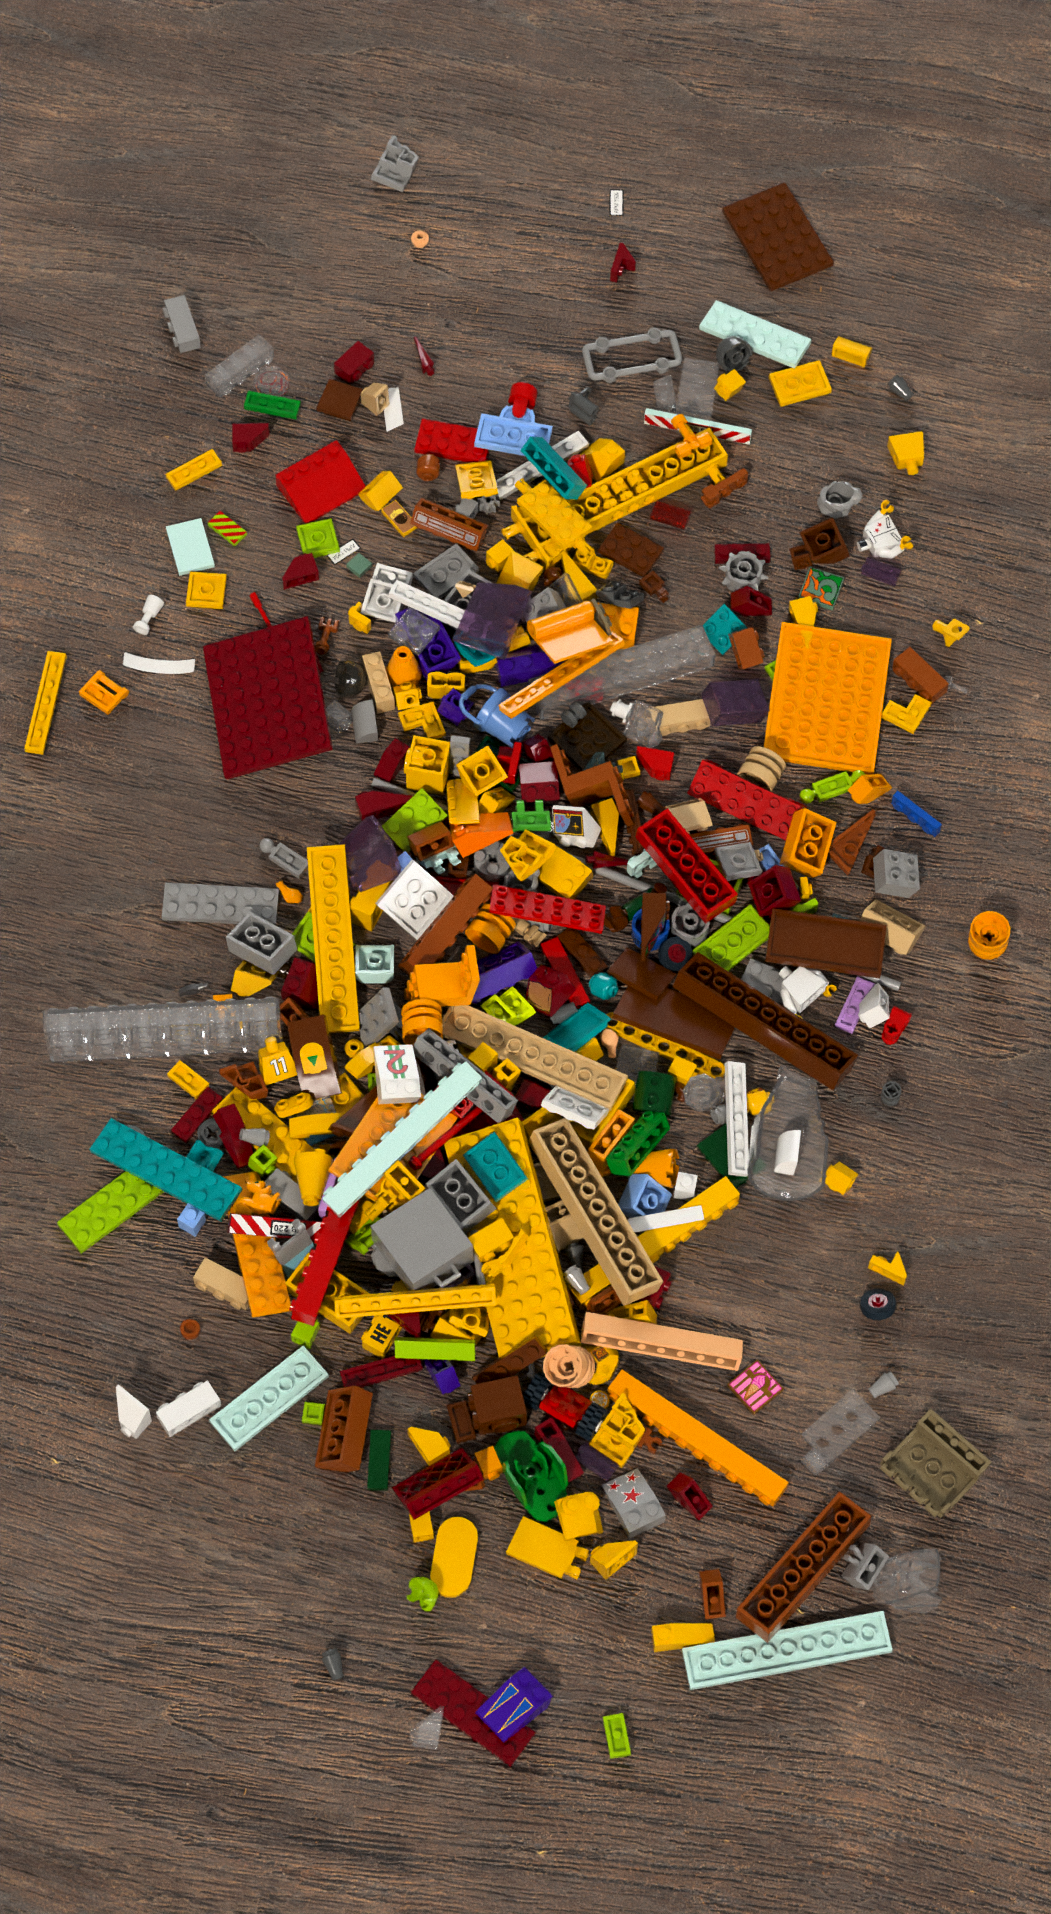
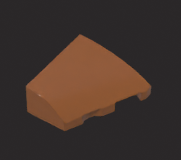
M254 1062L238 1067L234 1064L219 1069L221 1076L250 1099L268 1097V1089L261 1074L258 1073Z

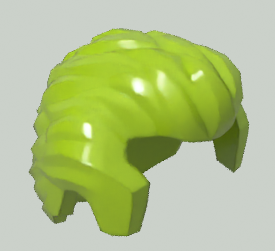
M426 1577L411 1578L409 1581L411 1594L407 1595V1600L411 1602L420 1600L422 1610L431 1611L439 1595L436 1583Z

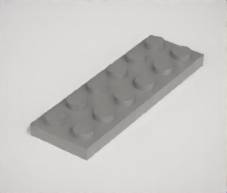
M165 882L162 920L238 924L251 912L276 926L279 889Z

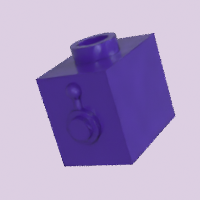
M453 688L448 695L442 697L437 711L458 726L467 717L459 707L461 694ZM467 699L464 700V707L469 712L474 703Z

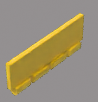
M462 779L448 780L446 782L449 823H480L478 797H475L463 784Z

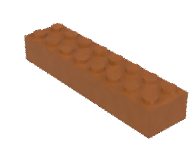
M839 1491L736 1610V1618L768 1643L846 1554L849 1547L870 1526L872 1516Z

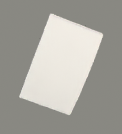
M377 563L360 613L396 623L395 613L400 612L404 604L389 598L388 594L396 580L411 586L413 573Z

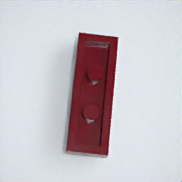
M769 543L714 545L715 564H726L730 553L737 555L741 551H750L757 556L758 560H765L766 563H770Z
M207 1087L171 1129V1133L187 1144L198 1131L199 1126L212 1114V1110L223 1100V1097Z

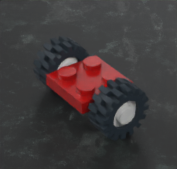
M539 1371L535 1378L532 1379L523 1396L524 1403L535 1410L542 1409L572 1428L579 1422L576 1434L590 1442L600 1429V1425L605 1420L608 1410L595 1402L592 1403V1401L568 1387H558L555 1385L552 1388L553 1384L546 1378L545 1373Z

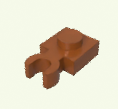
M643 1425L645 1432L637 1447L641 1449L646 1445L648 1451L655 1454L656 1449L651 1445L657 1443L661 1446L662 1440L658 1437H651L653 1431Z

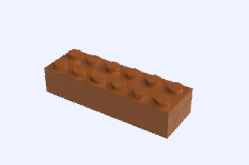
M477 874L466 879L455 892L454 897L420 936L397 967L410 977V972L413 971L415 965L439 962L446 954L444 950L456 942L457 938L455 936L467 928L469 925L467 921L478 914L480 911L478 907L490 899L491 894L489 893L493 888Z

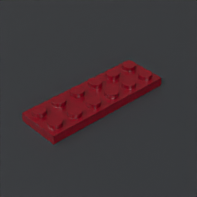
M438 1660L433 1662L411 1691L414 1697L509 1767H512L536 1735V1732L525 1725L503 1743L476 1714V1711L489 1698Z

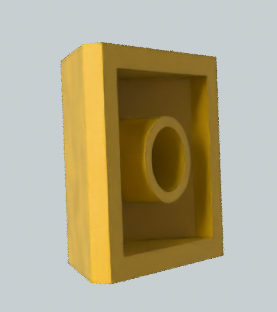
M489 746L484 747L456 764L463 784L475 797L508 778Z

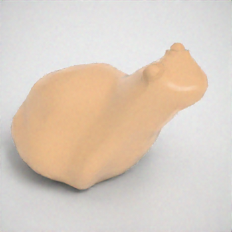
M605 1029L600 1034L601 1043L607 1048L608 1057L616 1058L619 1036L615 1031Z

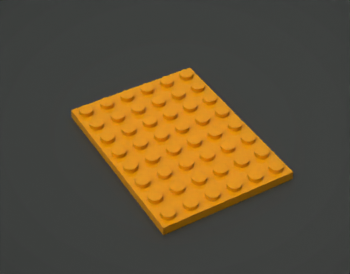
M782 622L763 747L774 751L784 762L847 772L861 770L866 775L874 774L892 639ZM801 630L813 631L808 649L806 648Z

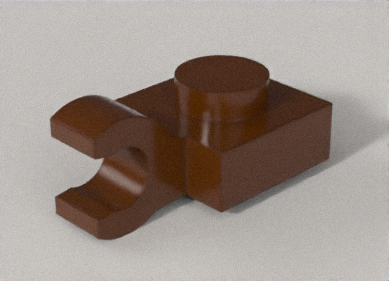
M651 571L639 580V585L650 596L655 593L662 603L669 600L667 597L669 593L663 588L665 582L654 571Z
M877 845L876 848H872L871 855L869 854L865 858L861 873L874 879L873 858L885 849L884 847Z

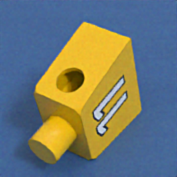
M276 1037L266 1038V1047L258 1050L260 1074L265 1084L269 1085L297 1076L294 1060L285 1042L277 1043Z

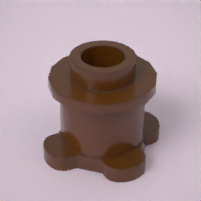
M550 567L545 570L544 578L546 580H544V586L557 591L559 587L566 584L565 580L561 579L562 571L560 568Z

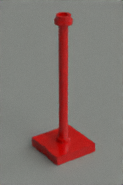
M484 1072L486 1075H488L492 1080H494L497 1084H499L502 1088H504L514 1097V1095L510 1091H508L499 1081H497L489 1072ZM476 1106L417 1157L412 1156L408 1161L409 1166L415 1171L421 1169L423 1161L477 1117L482 1110Z

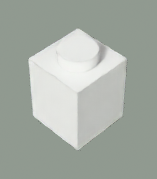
M678 1172L674 1198L686 1201L692 1200L695 1195L698 1175Z

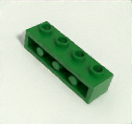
M645 1111L607 1156L606 1161L611 1174L631 1176L669 1131L670 1126L665 1113Z

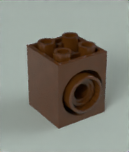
M518 1375L470 1386V1393H467L468 1406L470 1411H474L472 1412V1423L474 1430L478 1429L479 1436L494 1432H507L527 1425V1412Z

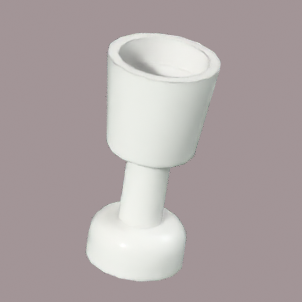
M154 595L147 596L143 607L144 616L141 621H136L133 625V629L142 635L148 634L150 630L148 622L151 617H156L163 607V600Z

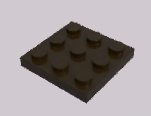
M590 702L583 706L587 715L583 719H579L575 727L571 728L563 722L548 734V739L554 745L557 744L560 750L564 749L566 757L581 771L599 765L627 742V738Z

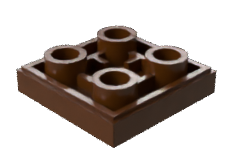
M329 379L316 407L317 411L351 421L363 389Z

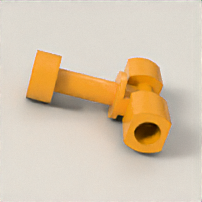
M683 414L676 415L671 420L673 427L680 429L684 436L683 443L675 446V452L679 459L690 455L691 450L697 447L703 449L712 445V438L708 432L698 436L689 432L686 427L687 420Z

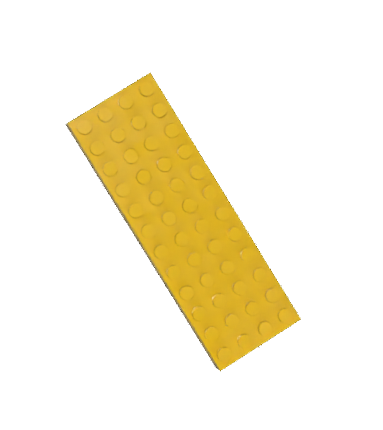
M515 1118L449 1139L444 1144L449 1164L457 1159L497 1208L471 1230L476 1229L479 1231L502 1218L514 1237L519 1234L521 1228L529 1236L509 1267L492 1279L488 1277L491 1269L484 1275L486 1284H495L496 1305L486 1306L499 1358L535 1335L547 1348V1353L557 1345L581 1346L579 1332L523 1123L519 1118ZM493 1132L498 1135L528 1178V1180L497 1203L463 1157L464 1153ZM500 1251L496 1253V1256L492 1260L497 1259L501 1255H504L507 1251Z

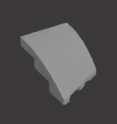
M393 135L387 143L386 150L379 159L378 166L372 173L371 180L403 192L414 172L419 156L406 145H401L397 141V137Z

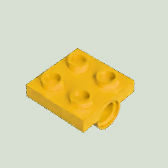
M483 1307L450 1309V1323L456 1327L467 1329L474 1335L486 1337L490 1322L487 1309Z

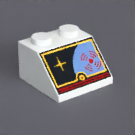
M553 805V829L559 843L566 847L593 848L602 828L584 807Z

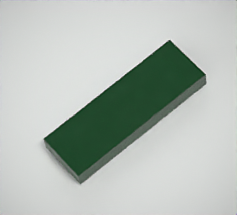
M371 1430L367 1490L388 1491L391 1430Z

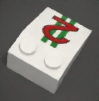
M413 1045L374 1046L378 1105L417 1103L421 1097Z

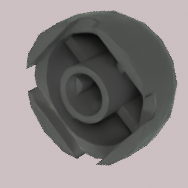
M738 336L725 338L720 342L716 350L717 362L726 372L733 369L737 372L742 370L749 363V356L751 355L752 357L753 354L749 343Z

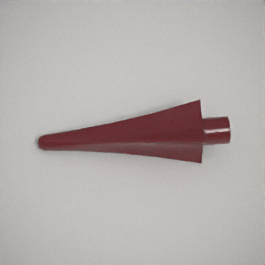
M414 336L413 339L419 354L423 374L427 372L428 376H432L435 370L433 368L434 362L426 353L418 338Z
M594 851L593 856L585 857V863L592 864L593 869L627 865L629 861L628 859Z

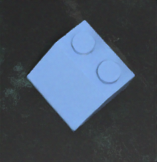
M632 1174L618 1205L623 1214L628 1218L665 1212L672 1194L648 1174Z

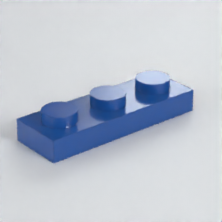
M899 791L893 795L891 804L897 811L903 812L911 822L920 825L925 833L931 834L934 837L940 833L942 825L940 822Z

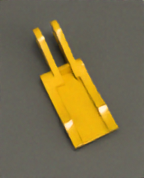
M521 1228L519 1234L514 1237L508 1251L497 1259L485 1262L481 1267V1272L485 1275L491 1269L488 1277L492 1279L509 1267L529 1238L528 1234Z

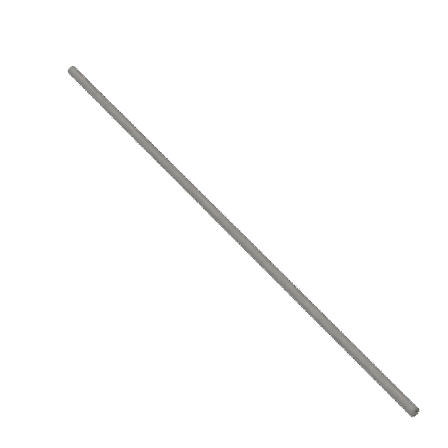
M376 777L372 782L373 787L388 793L411 796L416 794ZM435 801L448 815V805ZM514 832L513 834L505 838L509 839V837L512 836L518 839L521 836V834ZM569 853L590 868L593 873L642 892H646L654 887L607 867L593 869L592 864L585 863L584 858ZM666 892V900H670V903L678 906L688 903L684 897ZM720 913L713 919L726 924L734 917ZM881 975L880 979L860 976L896 991H899L902 983L884 975Z

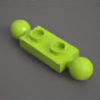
M856 770L849 777L847 771L817 781L812 783L813 790L803 789L800 792V800L808 804L814 800V797H817L818 801L822 802L847 793L853 783L861 775L866 774L861 770Z

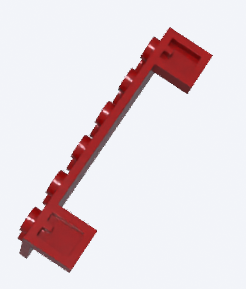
M702 759L687 792L689 795L697 799L701 798L706 803L785 841L794 812L807 808V806L791 798L781 797L723 769V766L708 759Z
M493 884L489 901V913L599 934L603 932L606 905Z

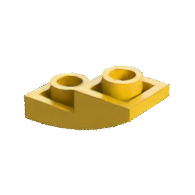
M578 549L572 559L579 569L607 579L614 565L612 560L597 557L595 552L591 556L589 555V558H585Z
M376 1042L363 1049L345 1065V1069L355 1078L359 1079L372 1072L375 1065L373 1047L379 1046Z

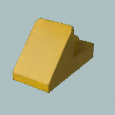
M898 1251L891 1263L884 1257L872 1256L868 1266L869 1269L904 1286L907 1274Z

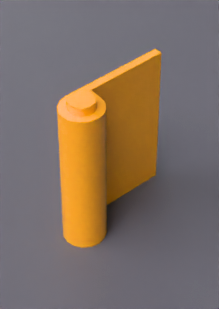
M584 601L527 621V629L530 636L554 664L613 644L612 639L594 620L596 610L589 601Z

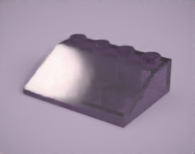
M478 582L452 641L505 660L530 603L532 591L517 585Z

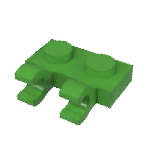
M516 800V812L511 814L513 832H524L525 829L528 831L551 830L550 812L544 811L543 800H535L534 811L526 812L524 800Z

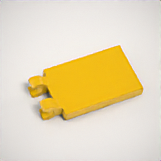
M523 1516L506 1554L562 1579L564 1574L578 1579L581 1569L571 1564L574 1557L586 1562L589 1550L577 1547L579 1544L578 1540L573 1538L565 1541L562 1533Z

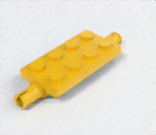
M523 478L515 483V487L523 494L517 499V504L563 550L569 547L577 548L585 558H589V555L591 556L595 550L585 541L586 535L592 531V526L546 480L534 488Z

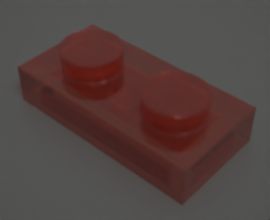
M656 501L650 519L685 530L691 511Z

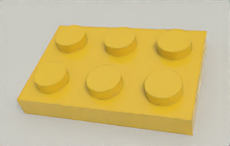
M820 360L796 366L795 369L788 368L769 374V380L780 407L830 394L832 391Z
M491 460L455 465L462 499H472L480 496L490 497L498 494Z

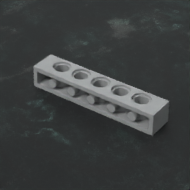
M430 1028L417 1037L413 1050L414 1055L442 1078L445 1076L448 1078L453 1073L452 1069L458 1063L463 1064L466 1061L482 1077V1082L466 1097L498 1124L511 1116L518 1102L515 1097Z

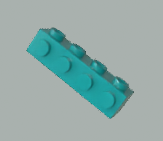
M529 437L520 451L564 499H578L587 487L586 483L543 437Z

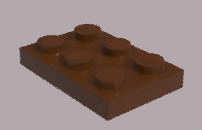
M618 522L598 549L599 554L642 577L651 571L664 552V547Z

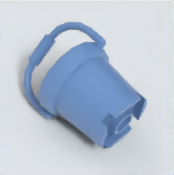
M487 684L470 686L461 694L459 700V707L462 713L474 722V728L481 732L489 733L513 749V743L521 742L531 729L528 723L529 721L534 723L535 718L526 711H523L511 719L499 711V704L510 698V694L504 688L496 689ZM484 688L494 692L483 705L476 718L465 709L464 700H467L477 689Z

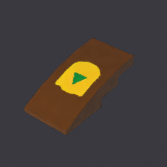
M319 1015L288 1022L289 1038L301 1091L309 1093L312 1100L342 1094L337 1056L334 1055L332 1037L328 1032L326 1016Z

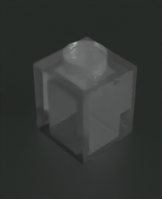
M336 700L326 708L328 724L340 734L351 726V712Z

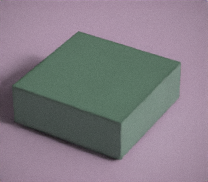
M360 553L346 564V568L359 578L372 567V563Z

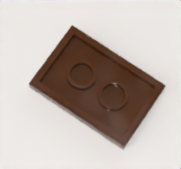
M628 947L608 969L607 973L656 1001L676 977V973L648 958L645 961H641V954Z

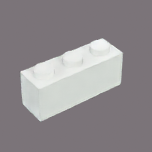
M208 1380L204 1383H197L192 1388L193 1390L188 1393L183 1392L179 1394L173 1402L165 1403L158 1408V1411H156L157 1418L169 1437L221 1407V1401Z

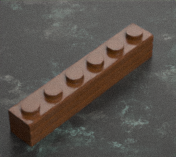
M630 789L626 791L635 817H632L634 824L626 827L627 834L630 835L628 837L629 844H632L631 854L638 856L643 852L644 848L636 839L637 828L641 826L634 790Z

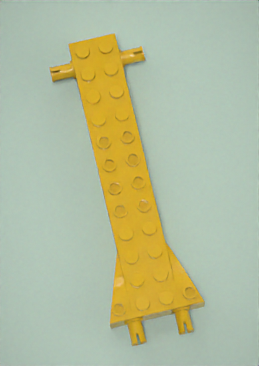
M686 424V427L688 428L689 432L691 434H694L690 426ZM707 428L697 433L696 436L708 432L712 438V445L703 449L697 447L691 450L690 455L679 459L675 452V446L683 443L682 440L593 484L591 487L585 488L578 499L565 500L592 526V531L590 532L592 533L707 475L712 478L715 485L725 480L719 470L727 466L728 454L711 429ZM517 505L511 506V518L514 524L501 529L505 539L507 540L518 533L522 534L533 550L523 556L534 562L539 561L545 570L555 567L562 559V552L568 553L572 547L563 550L521 507L517 508Z

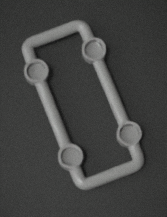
M651 328L646 334L612 340L599 337L595 343L586 344L582 348L589 378L594 381L604 379L607 383L614 382L620 376L654 370L664 374L669 368L679 366L682 362V355L675 332L672 330L661 331L658 328ZM661 338H670L675 360L669 361L661 357L653 364L619 370L613 367H606L602 373L594 372L589 353L590 350L605 353L609 347L647 340L652 344H657Z

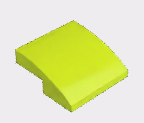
M513 986L498 997L494 994L480 1005L487 1014L514 1026L536 1013L535 1009Z

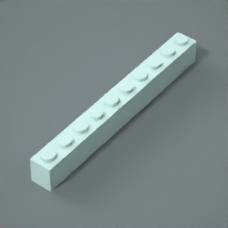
M466 1061L463 1064L458 1063L452 1069L453 1073L448 1078L446 1076L442 1078L437 1084L439 1087L434 1092L430 1090L423 1097L425 1100L420 1105L415 1104L409 1112L411 1114L406 1119L402 1117L395 1124L396 1128L391 1133L387 1131L381 1137L382 1142L377 1146H371L366 1152L368 1155L363 1160L359 1158L352 1165L353 1169L348 1174L346 1172L338 1178L337 1181L339 1183L335 1187L330 1186L323 1193V1202L339 1218L370 1190L397 1160L400 1161L482 1082V1077Z

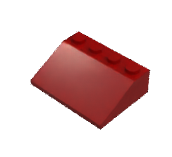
M337 440L275 475L277 488L305 524L313 522L358 496L366 487L349 456Z

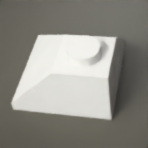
M117 1385L116 1395L120 1430L127 1437L132 1436L137 1439L152 1422L149 1409L120 1385Z

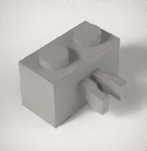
M862 1542L859 1548L853 1545L849 1547L853 1552V1558L849 1555H844L843 1559L848 1561L849 1564L841 1576L854 1588L869 1590L889 1556L877 1545Z

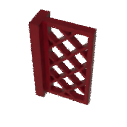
M461 1447L393 1486L392 1490L408 1510L412 1519L415 1520L483 1481L484 1478L477 1463L472 1461ZM462 1456L460 1461H454L455 1459ZM450 1467H456L455 1471H449ZM433 1477H439L437 1481H431ZM415 1487H421L420 1491H414Z

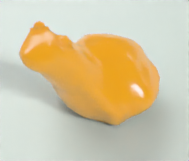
M283 881L276 883L287 903H300L303 901L304 897L299 890L288 888Z

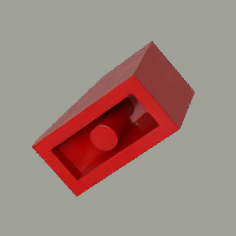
M576 454L568 460V465L586 483V488L591 487L593 472L586 455Z
M637 746L636 758L647 773L657 780L670 781L674 752Z

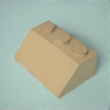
M877 899L865 908L859 920L887 925L884 945H888L894 948L895 952L905 955L912 950L926 927Z

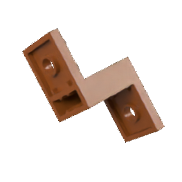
M557 744L550 746L565 794L572 807H582L614 795L619 813L626 826L634 824L632 817H635L632 806H630L629 796L623 786L624 781L617 766L613 767L611 761L573 774L570 769V761L566 757L564 749L560 750Z

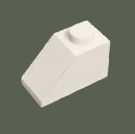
M879 983L874 985L859 1004L858 1016L862 1023H866L869 1028L890 1018L889 996Z

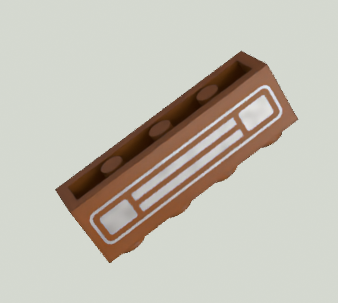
M423 498L415 505L410 524L418 529H424L435 536H441L452 543H458L469 550L475 551L483 544L488 525Z
M737 824L730 828L719 827L711 831L704 830L689 834L709 859H716L714 854V848L746 842H751L752 847L754 845L749 824Z

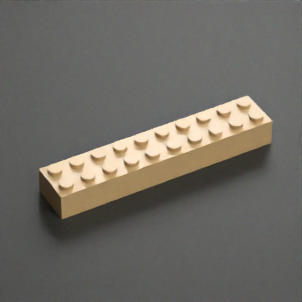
M564 1118L534 1130L528 1143L623 1306L656 1293L663 1283L662 1278L569 1120Z

